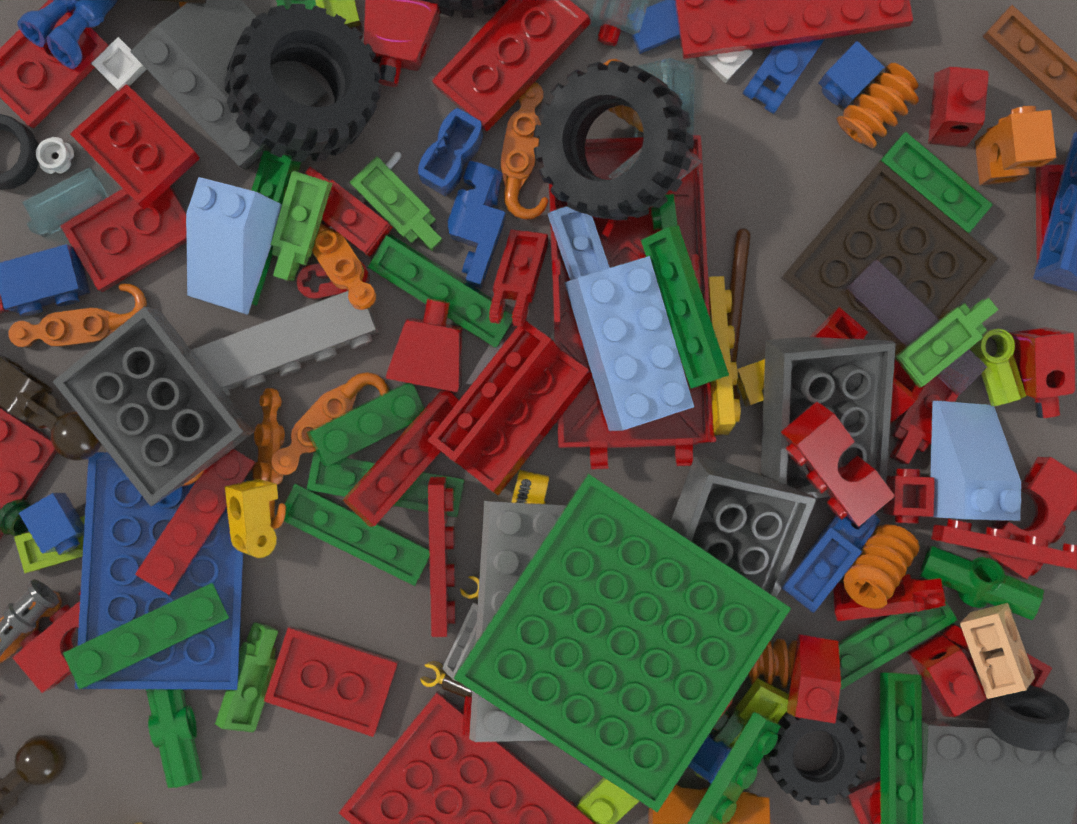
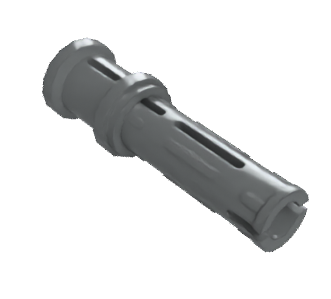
M31 580L27 585L28 590L15 604L10 603L5 607L4 618L0 621V656L21 633L32 631L36 627L37 619L48 608H54L59 603L57 595L41 581ZM32 602L36 603L32 609H28Z

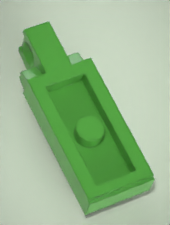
M376 156L350 181V184L411 244L419 238L433 251L442 242V238L430 227L436 221L430 214V209L379 157Z
M296 171L291 173L270 244L274 246L272 255L278 256L273 276L287 281H294L300 264H307L312 254L332 183Z
M989 298L986 300L982 299L971 309L964 303L946 314L897 354L895 359L918 387H923L983 338L982 335L987 329L982 323L999 309Z
M254 622L248 634L247 642H243L241 650H239L238 689L226 690L215 722V725L221 729L253 733L256 730L265 703L264 698L277 662L275 658L276 648H273L278 630L267 624Z

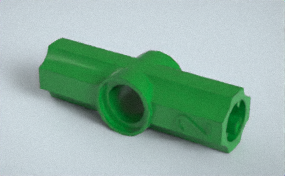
M930 545L919 572V576L928 580L941 578L944 586L956 590L964 603L975 608H984L988 604L997 606L1008 603L1012 613L1033 620L1043 600V589L1005 575L1002 566L986 557H978L972 562Z
M146 689L151 710L148 719L149 734L153 745L159 748L167 787L178 788L200 781L203 776L194 740L197 737L196 718L191 706L186 704L183 689Z

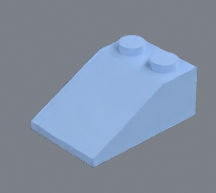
M198 177L186 213L187 296L248 315L271 247L270 244L282 204L255 191Z
M933 401L930 477H935L933 517L1020 521L1021 480L994 406Z

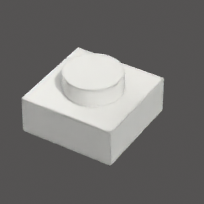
M119 37L91 63L118 91L125 84L130 86L147 70Z
M751 50L699 57V59L722 81L727 83L750 59L753 52Z

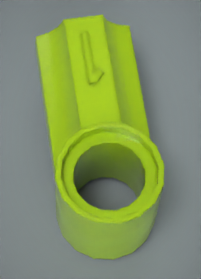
M1003 329L987 330L982 335L983 338L969 349V354L978 363L991 406L1010 403L1026 397L1013 356L1015 342L1012 335ZM989 337L995 340L997 344V352L993 357L987 353L985 347Z

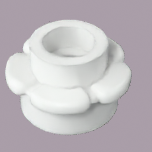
M51 137L43 140L38 145L36 158L40 168L46 173L53 174L57 172L61 174L71 167L70 161L74 158V150L69 143H64L63 139ZM54 153H58L59 157L57 159L52 158Z

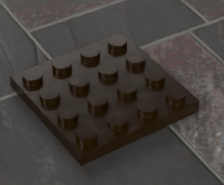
M880 161L784 273L781 279L827 317L838 307L842 308L868 331L863 340L895 342L896 356L951 310L957 308L998 258Z

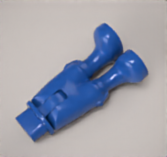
M53 0L49 5L38 11H29L23 14L17 21V26L33 44L43 47L47 43L50 51L59 62L70 69H75L83 58L82 51L78 45L80 35L86 27H96L102 23L105 15L115 6L118 0ZM74 10L73 15L67 21L54 29L56 23L66 13Z

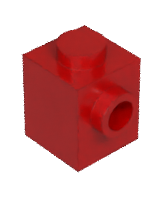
M896 468V476H887L886 485L895 497L883 506V514L895 515V522L919 523V516L933 517L935 477H920V469Z

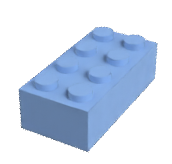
M650 256L565 282L609 431H623L694 407Z

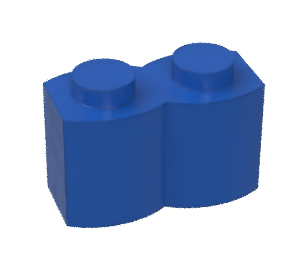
M459 108L454 109L447 115L439 129L438 141L425 151L419 163L418 175L424 185L443 196L448 195L456 188L462 178L464 164L476 155L481 146L483 130L480 120Z

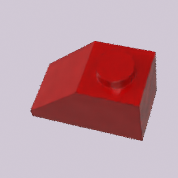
M798 634L787 713L794 717L835 724L841 687L838 641Z

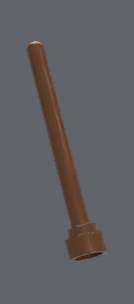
M745 228L739 229L735 236L729 289L732 295L731 312L727 313L728 326H733L735 333L734 348L730 349L731 362L736 363L751 238L749 230ZM733 385V397L740 401L741 393L737 392L738 386Z

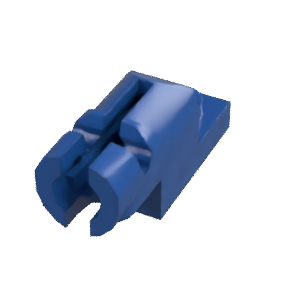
M469 161L463 179L464 183L473 189L468 191L465 189L458 190L447 222L451 239L476 248L475 252H468L462 273L467 274V283L482 289L506 221V213L504 211L492 208L493 205H498L503 173L482 163Z
M875 514L859 527L857 526L856 529L851 526L852 520L847 516L841 520L835 515L803 556L802 562L781 589L810 612L814 613L862 553L860 549L880 523V519Z

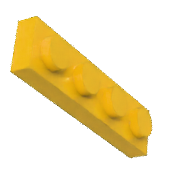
M724 276L708 277L710 320L729 376L711 382L713 429L715 435H729L736 424L735 422L740 421L741 415L740 401L733 397V385L737 384L738 378L736 362H731L730 349L734 348L735 333L734 327L728 326L727 313L731 312L732 295L730 290H725Z

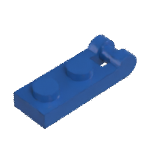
M825 39L774 46L742 94L751 100L755 97L766 105L764 109L774 115ZM766 78L779 86L775 92L763 85Z

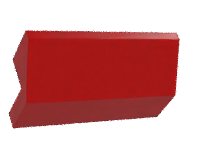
M525 320L523 327L517 326L428 441L499 496L588 383L592 373L562 351L551 338Z

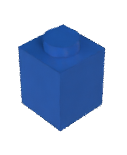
M856 41L824 74L818 84L822 87L823 95L835 105L840 104L845 109L884 69V66Z
M52 493L19 513L42 554L57 551L58 555H62L80 545L78 538L84 535V524L66 493Z

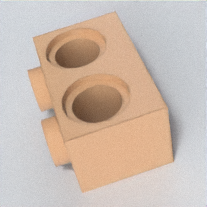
M1005 603L970 612L960 622L987 699L1027 690L1035 676L1009 604Z

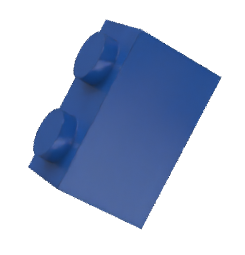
M68 244L0 262V295L3 307L6 310L19 313L21 317L39 314L43 312L42 306L56 303V306L75 304L80 301L79 296L90 293L83 264L73 247Z

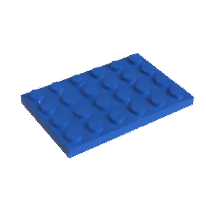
M96 452L88 458L77 646L210 583L214 584L229 619L83 689L237 690L243 552L236 550L232 545L227 509L172 594L168 595L135 574L195 482L179 487L154 506H150L108 452ZM75 681V689H79Z

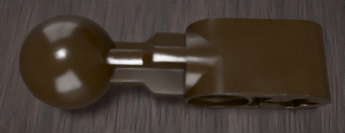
M0 355V406L19 419L34 424L39 429L49 428L51 430L52 445L62 457L73 461H81L93 456L102 444L76 411L66 413L61 409L60 400L52 395L54 390L20 364Z
M37 735L27 739L20 745L15 755V768L4 778H0V819L18 804L19 794L30 784H48L60 776L66 764V753L63 745L57 739L48 735Z

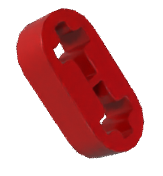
M361 262L364 269L362 282L369 283L370 273L368 268ZM320 263L304 267L297 276L298 290L311 300H325L349 291L348 289L336 287L332 282L320 284L319 291L316 293L310 287H305V282L311 280V274L316 273L320 279L329 278Z

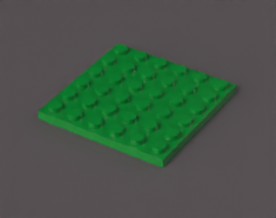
M587 474L455 673L454 679L655 812H658L791 608L610 487Z

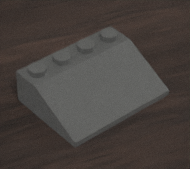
M207 0L206 3L188 2L160 22L130 52L240 168L247 170L262 156L263 151H267L270 147L264 143L259 147L251 141L253 134L249 130L243 132L235 122L239 114L238 112L232 113L229 110L227 104L229 94L225 91V77L228 73V63L240 35L245 27L250 26L252 19L256 15L242 0ZM282 61L271 65L272 75L279 88L298 103L313 107L328 93L300 62Z
M144 306L52 381L150 506H154L197 476L255 432L253 427L158 309Z
M817 337L766 340L761 475L814 495L815 498L830 497L826 491L821 494L807 479L806 475L811 472L805 464L800 467L787 453L785 448L790 444L781 433L783 429L818 401L836 415L855 441L840 456L838 468L847 465L858 456L872 466L886 483L896 343L886 340Z
M695 455L669 527L777 598L816 498L814 495L731 463Z
M922 718L923 824H1071L1077 803V729L1067 725L1064 742L1056 749L1033 751L1018 748L1000 740L992 733L988 721Z

